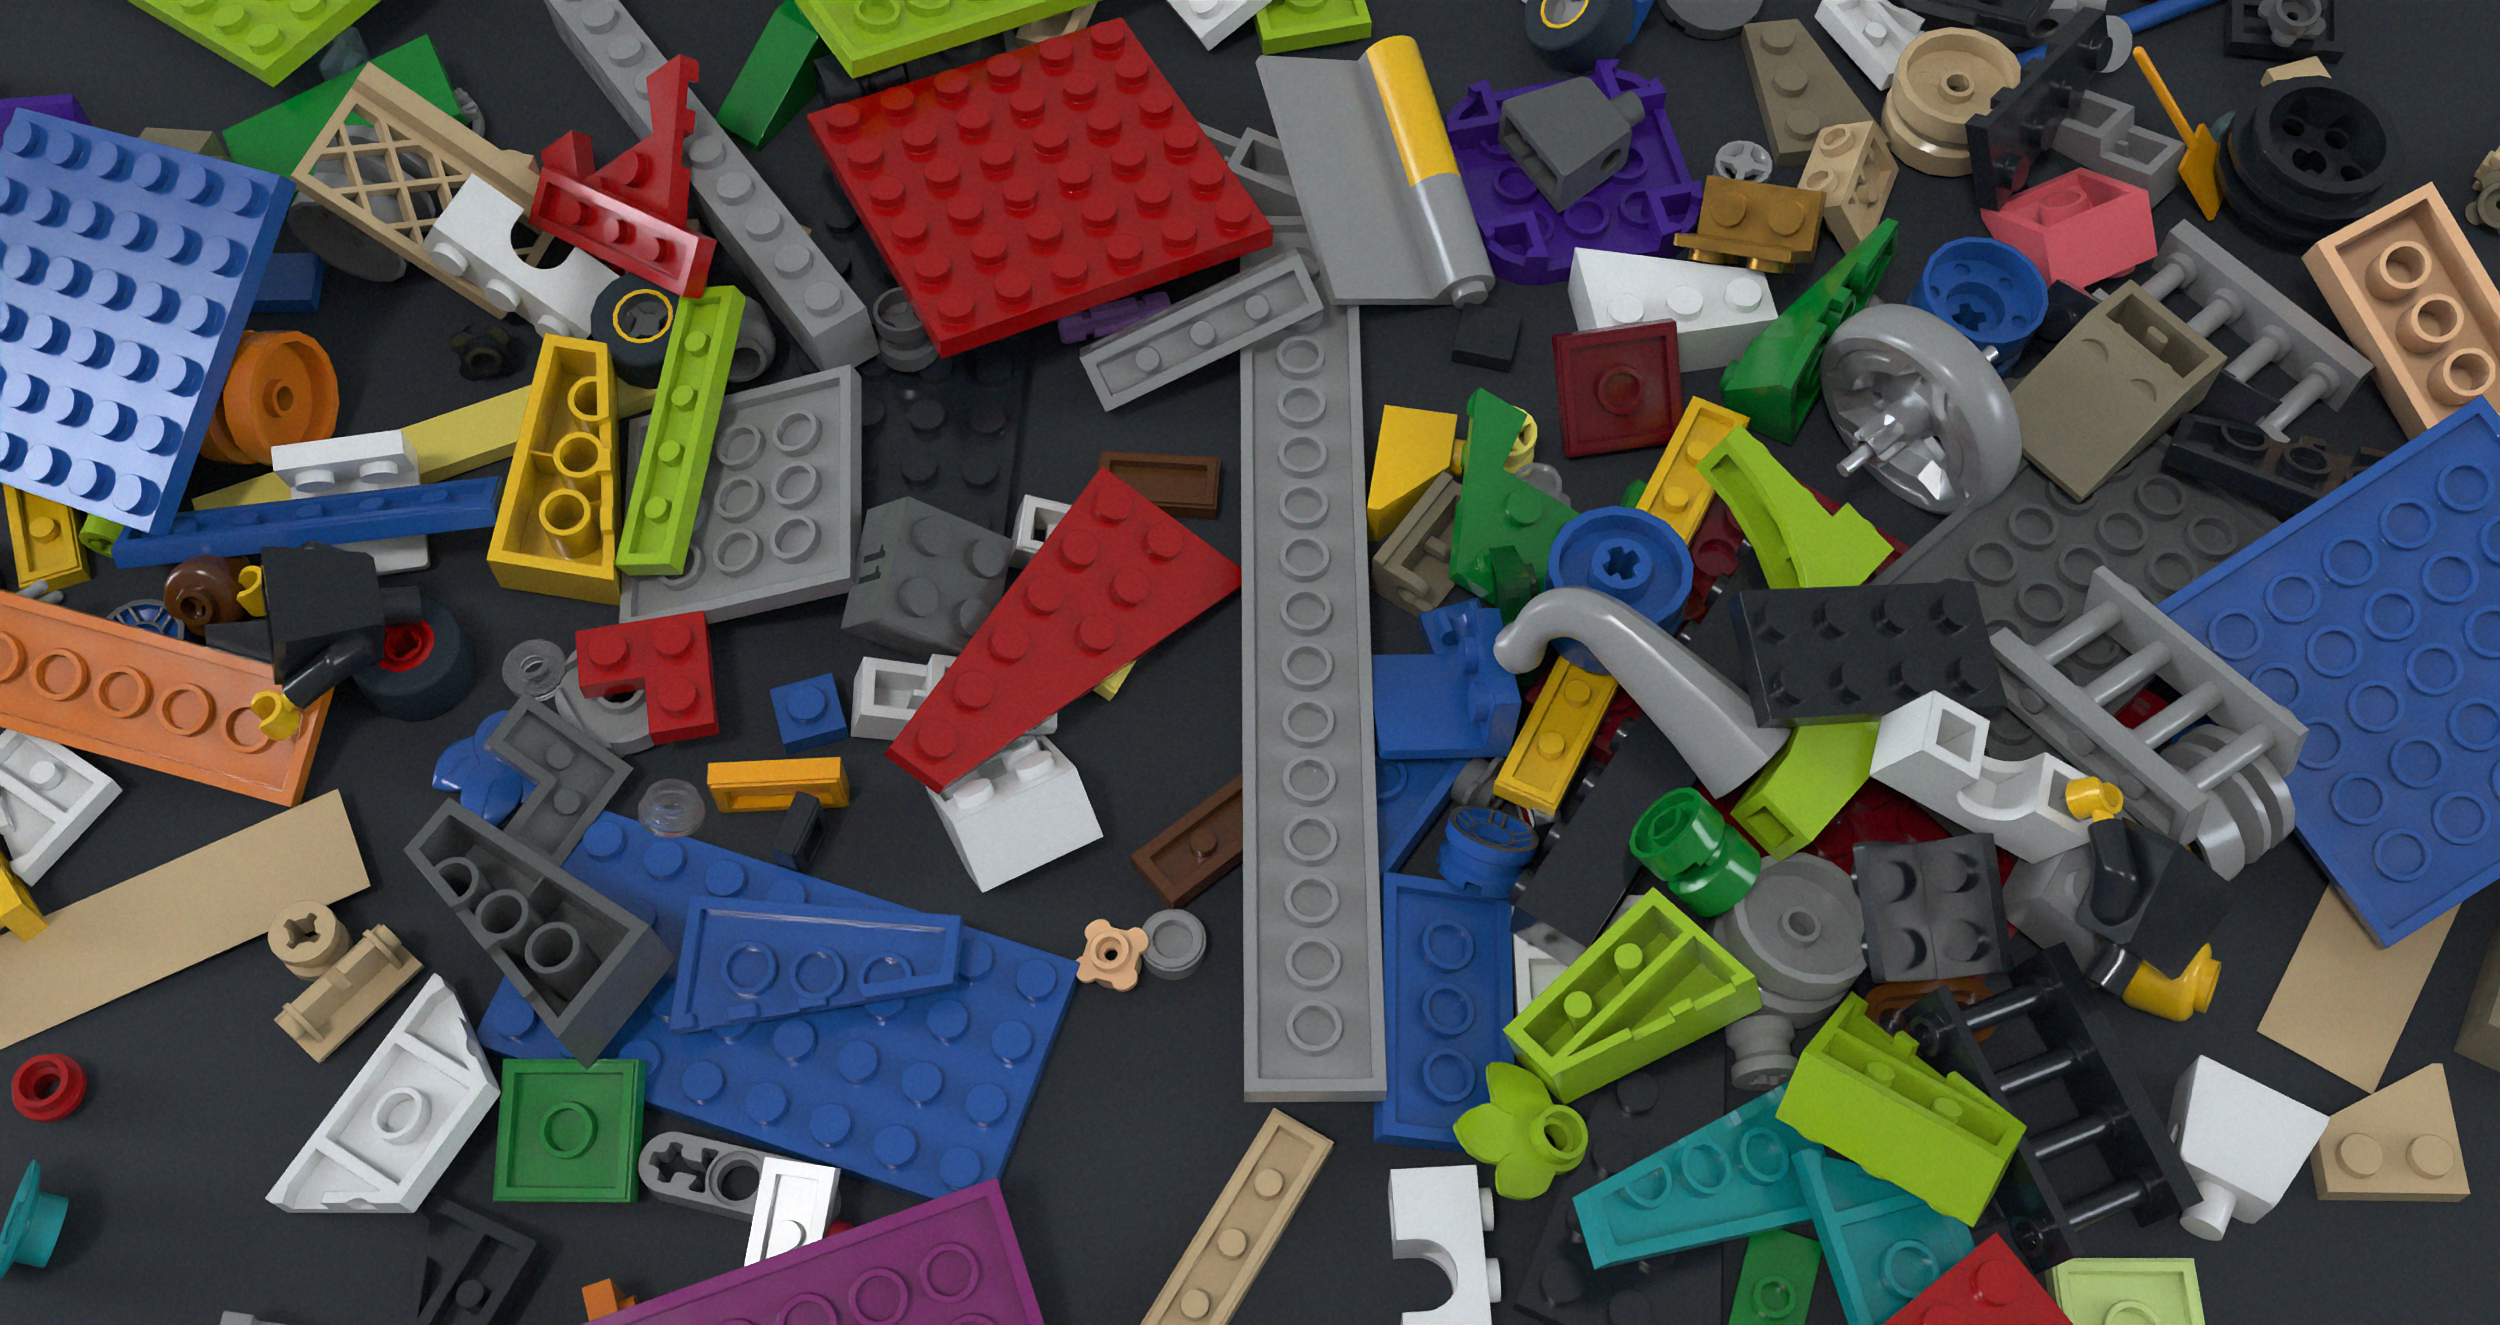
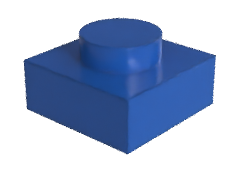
M832 672L769 689L787 755L850 738Z

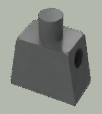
M1580 76L1503 101L1498 141L1557 213H1559L1622 169L1627 162L1632 136L1631 127L1643 122L1645 112L1641 100L1633 91L1628 90L1608 100L1590 78Z

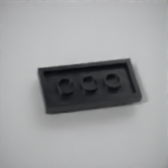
M1974 581L1739 590L1727 601L1758 728L1879 722L1884 715L1933 690L1978 715H1993L2008 705Z

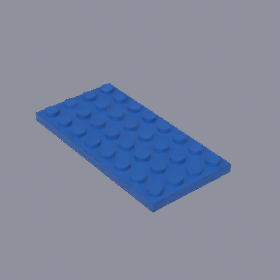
M606 810L600 812L559 868L649 924L676 958L596 1058L641 1059L647 1061L644 1108L801 1161L840 1168V1174L922 1202L934 1200L996 1177L998 1183H1000L1079 982L1076 974L1080 962L964 925L956 989L674 1035L669 1031L690 894L910 912L921 911ZM504 975L475 1032L483 1052L500 1059H576L555 1037L541 1017L510 982L508 977Z

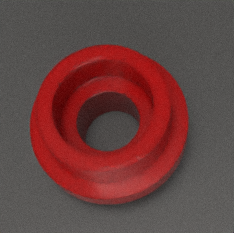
M43 1054L32 1057L19 1067L13 1077V1103L22 1115L34 1122L50 1123L58 1121L73 1112L82 1101L87 1087L85 1072L75 1060L63 1054ZM61 1081L57 1090L51 1096L44 1099L43 1096L46 1088L54 1082Z

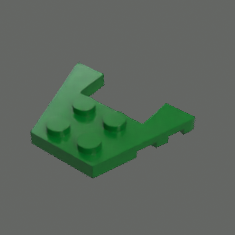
M1479 387L1470 396L1467 403L1466 416L1470 417L1467 442L1462 448L1460 467L1464 468L1461 500L1456 503L1448 579L1494 605L1489 548L1514 545L1523 564L1532 563L1537 595H1539L1543 591L1551 544L1563 526L1581 514L1504 470L1503 466L1525 422L1527 414ZM1637 479L1628 485L1619 506L1636 508L1648 484Z

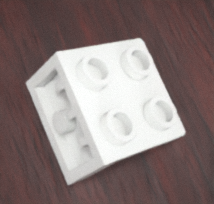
M401 429L271 447L273 471L290 487L291 500L421 485L417 450ZM427 534L331 545L344 551L366 552L374 557L377 576L427 569L430 566Z

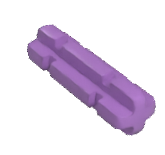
M1161 291L1143 295L1142 300L1139 301L1132 297L1100 304L1089 308L1086 312L1080 311L1057 319L1059 337L1062 343L1070 344L1087 340V335L1093 334L1094 338L1107 336L1170 306V299L1166 292Z

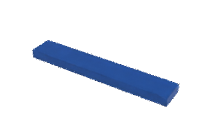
M494 476L176 513L169 535H164L163 537L125 525L110 551L117 569L178 563L190 557L205 554L221 557L261 553V547L296 548L310 540L335 545L495 526L506 484L504 477Z

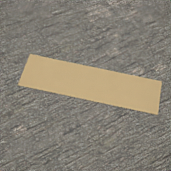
M339 789L321 795L43 916L49 927L27 942L22 941L12 931L0 935V1050L268 932L274 916L291 903L311 899L322 902L327 906L370 887L371 884Z
M2330 881L2256 1031L2371 1095L2374 1094L2462 902L2391 947L2381 950Z

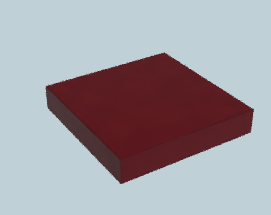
M1667 318L1552 335L1562 454L1565 457L1670 442L1683 417L1677 325L1675 320Z

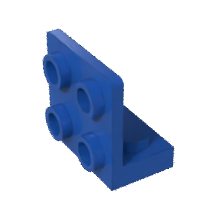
M1474 608L1469 634L1459 637L1457 654L1371 655L1374 731L1378 753L1382 759L1508 757L1522 702L1515 674L1506 671L1498 663L1493 652V647L1496 643L1495 639L1504 628L1499 608Z

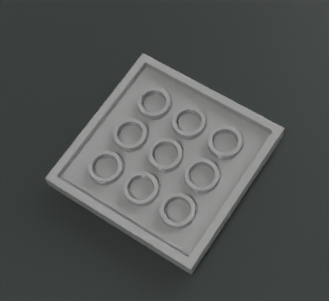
M851 364L723 397L683 573L681 575L628 576L622 571L619 624L704 610L708 624L849 592L850 586L855 583L856 558L861 540V376ZM651 414L630 419L624 524Z

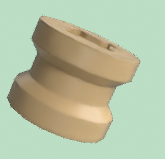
M311 899L296 901L285 906L274 916L268 929V943L272 952L299 979L315 982L353 948V940L349 930L337 920L336 915L326 905ZM315 931L318 935L307 937L304 934Z

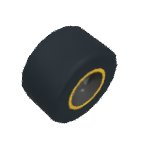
M631 272L613 280L597 296L590 314L591 335L594 341L607 343L617 376L632 386L648 390L657 389L680 295Z

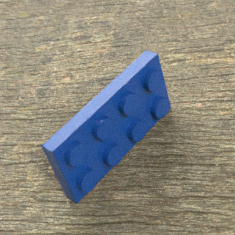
M1383 872L1379 877L1387 1094L1386 1100L1374 1102V1142L1467 1153L1454 1133V1123L1468 1110L1481 1104L1491 1103L1486 1081V1066L1490 1062H1505L1514 1065V1053L1503 1031L1513 1020L1512 933L1509 932L1511 905L1507 903L1508 898L1496 899L1480 896L1482 887L1475 884L1467 883L1466 887L1462 890L1447 880Z

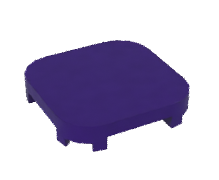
M1597 59L1594 75L1583 76L1590 78L1608 100L1628 90L1633 91L1642 102L1645 118L1643 122L1631 127L1632 136L1627 162L1622 169L1559 213H1557L1498 141V131L1503 101L1570 79L1492 92L1488 79L1468 85L1467 95L1452 107L1450 114H1446L1445 129L1493 274L1500 279L1519 285H1547L1569 280L1575 247L1666 259L1676 257L1686 248L1673 245L1675 233L1695 232L1703 202L1701 180L1692 182L1664 109L1667 91L1657 77L1648 82L1638 74L1617 69L1619 59Z

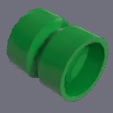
M1691 787L1675 789L1652 803L1639 818L1632 830L1629 841L1631 853L1662 881H1667L1668 888L1699 917L1718 915L1737 904L1752 888L1759 875L1762 863L1759 852L1734 827L1725 824L1723 816L1698 791Z

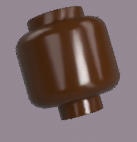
M209 554L193 556L181 562L170 572L164 582L163 601L167 613L175 623V618L182 620L190 634L205 638L204 625L242 622L251 614L237 601L238 593L246 590L238 582L239 574L245 567L253 566V563L244 555L221 557Z

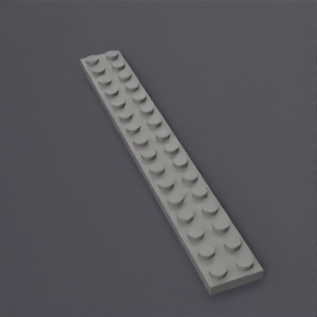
M1265 216L1273 227L1272 246L1240 256V272L1294 247L1299 252L1325 309L1240 348L1244 1102H1375L1386 1100L1387 1080L1359 305H1330L1303 216Z

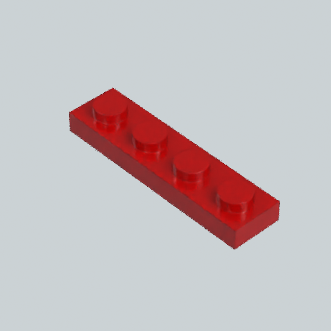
M542 167L528 224L675 294L687 298L701 299L717 240L567 172L548 167Z

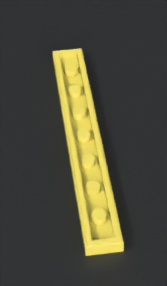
M618 377L619 419L653 408L657 389L648 390L632 386ZM532 385L401 428L402 432L417 450L421 485L432 484L513 456ZM271 472L194 498L192 502L194 510L197 511L291 500L290 487L275 472Z

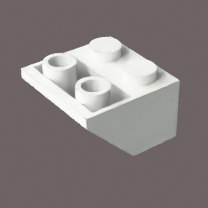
M1025 734L1006 746L995 757L940 794L935 793L926 786L929 797L966 871L982 893L1103 837L1076 767L1045 735L1035 737L1032 734Z

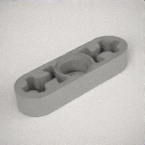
M666 1132L654 1137L646 1144L639 1157L638 1169L641 1179L650 1192L661 1201L752 1223L765 1157L808 1164L813 1163L681 1132ZM681 1153L682 1158L690 1168L706 1172L705 1192L700 1193L703 1185L697 1176L683 1172L675 1173L671 1182L667 1183L666 1178L658 1168L661 1162H673L676 1154ZM710 1158H714V1160L708 1166V1160ZM738 1166H750L759 1172V1184L756 1191L750 1197L740 1201H732L722 1195L721 1184L723 1178L730 1170ZM838 1187L830 1226L838 1217L841 1209V1194Z

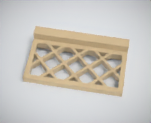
M369 61L289 177V180L297 183L296 189L500 320L507 315V311L494 306L484 296L481 288L462 275L454 276L443 271L432 261L430 253L421 248L424 242L421 232L430 231L438 218L417 220L409 193L437 190L444 211L453 199L450 188L462 187L473 173L522 207L524 211L517 221L539 234L532 247L513 249L516 255L521 260H524L523 262L535 268L554 238L553 235L528 224L539 175ZM351 111L374 125L379 143L350 144L344 121ZM335 136L338 147L326 148ZM415 152L427 160L432 178L405 181L397 154ZM384 155L392 182L363 185L355 158ZM342 159L350 187L330 188L311 176L309 172L316 162ZM396 194L404 222L386 224L373 216L367 197Z

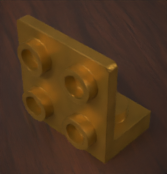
M1707 175L1697 234L1675 233L1673 245L1690 248L1688 255L1690 260L1716 264H1737L1738 256L1748 257L1746 265L1748 269L1772 273H1795L1796 263H1814L1827 192Z

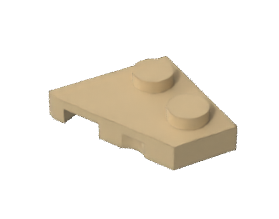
M2432 1063L2329 1116L2330 1120L2326 1129L2309 1154L2318 1200L2459 1202L2470 1195L2442 1063Z

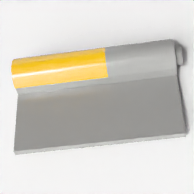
M1405 35L1388 37L1373 44L1358 61L1260 55L1255 62L1330 305H1454L1458 309H1463L1466 302L1478 305L1484 302L1488 297V292L1495 285V277L1417 42L1412 37Z

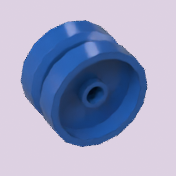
M1609 506L1586 511L1563 526L1551 544L1542 593L1556 587L1568 585L1597 589L1626 603L1676 639L1682 624L1683 611L1687 606L1691 592L1694 564L1685 541L1666 521L1642 509ZM1558 637L1549 640L1550 644L1565 660L1588 672L1612 675L1582 642L1569 637Z

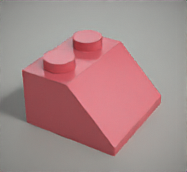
M2082 167L2010 196L1999 212L1984 208L1980 209L1982 220L1993 238L2015 247L2036 265L2045 280L2047 290L2057 279L2067 280L2084 290L2085 286L2104 278H2118L2128 275L2135 270V265L2158 256L2148 190Z

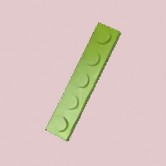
M734 285L704 287L701 299L682 296L679 298L615 561V566L628 576L681 575L683 573L746 302V297Z

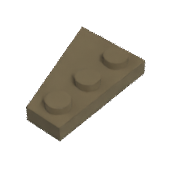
M1799 19L1743 25L1740 41L1776 168L1806 165L1820 130L1838 124L1873 120L1888 149L1890 148L1891 141Z

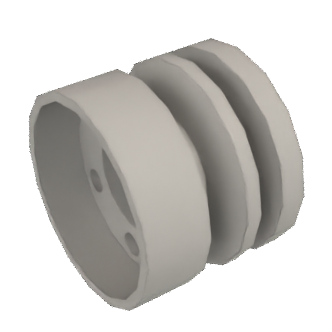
M345 125L351 145L379 143L375 128L365 125ZM335 136L326 148L338 147ZM415 152L397 154L405 181L432 178L427 160ZM384 155L355 158L363 185L392 182ZM342 159L316 162L315 174L312 175L314 178L330 188L350 187ZM437 190L409 193L417 220L434 218L435 212L441 208ZM301 191L298 192L289 208L287 221L298 240L310 252L318 255L320 259L352 276L371 281L392 282L404 276L411 263ZM396 194L367 197L373 216L386 224L404 222Z
M2212 724L2193 727L2182 735L2177 743L2163 749L2159 756L2177 771L2185 773L2240 735L2228 728ZM2264 754L2205 793L2209 797V801L2196 839L2188 845L2191 848V853L2230 882L2242 870L2244 864L2255 863L2268 849H2273L2291 833L2295 825V807L2288 786L2273 763Z

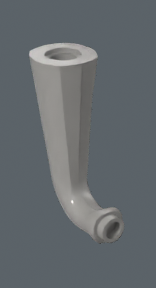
M1568 585L1547 590L1530 600L1523 607L1516 620L1505 626L1495 639L1496 643L1493 647L1495 658L1506 671L1512 674L1527 673L1538 667L1545 657L1547 644L1551 639L1569 637L1582 642L1672 742L1715 799L1731 792L1756 773L1782 747L1791 733L1789 727L1758 728L1751 699L1746 692L1654 622L1621 600L1597 589Z

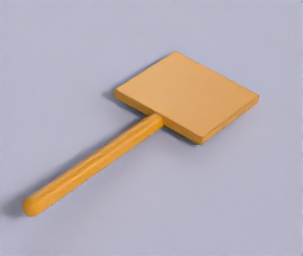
M2138 46L2134 48L2133 56L2188 147L2177 170L2207 220H2214L2225 196L2214 167L2217 144L2204 123L2199 124L2195 133H2193L2143 47Z

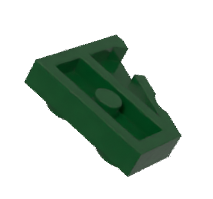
M1514 545L1489 548L1494 607L1500 609L1504 627L1515 621L1523 607L1537 596L1532 563L1523 564ZM1534 669L1527 673L1515 674L1518 687L1534 685Z

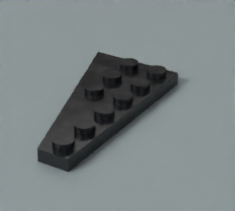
M1726 1026L1601 1087L1586 1124L1588 1144L1584 1158L1578 1166L1567 1172L1512 1310L1546 1325H1721L1722 1242L1594 1270L1572 1198L1724 1116L1726 1041L1724 1031Z

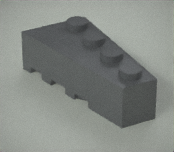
M448 798L403 849L469 929L474 938L505 973L519 993L541 1017L555 1037L586 1070L676 960L649 924L451 798Z

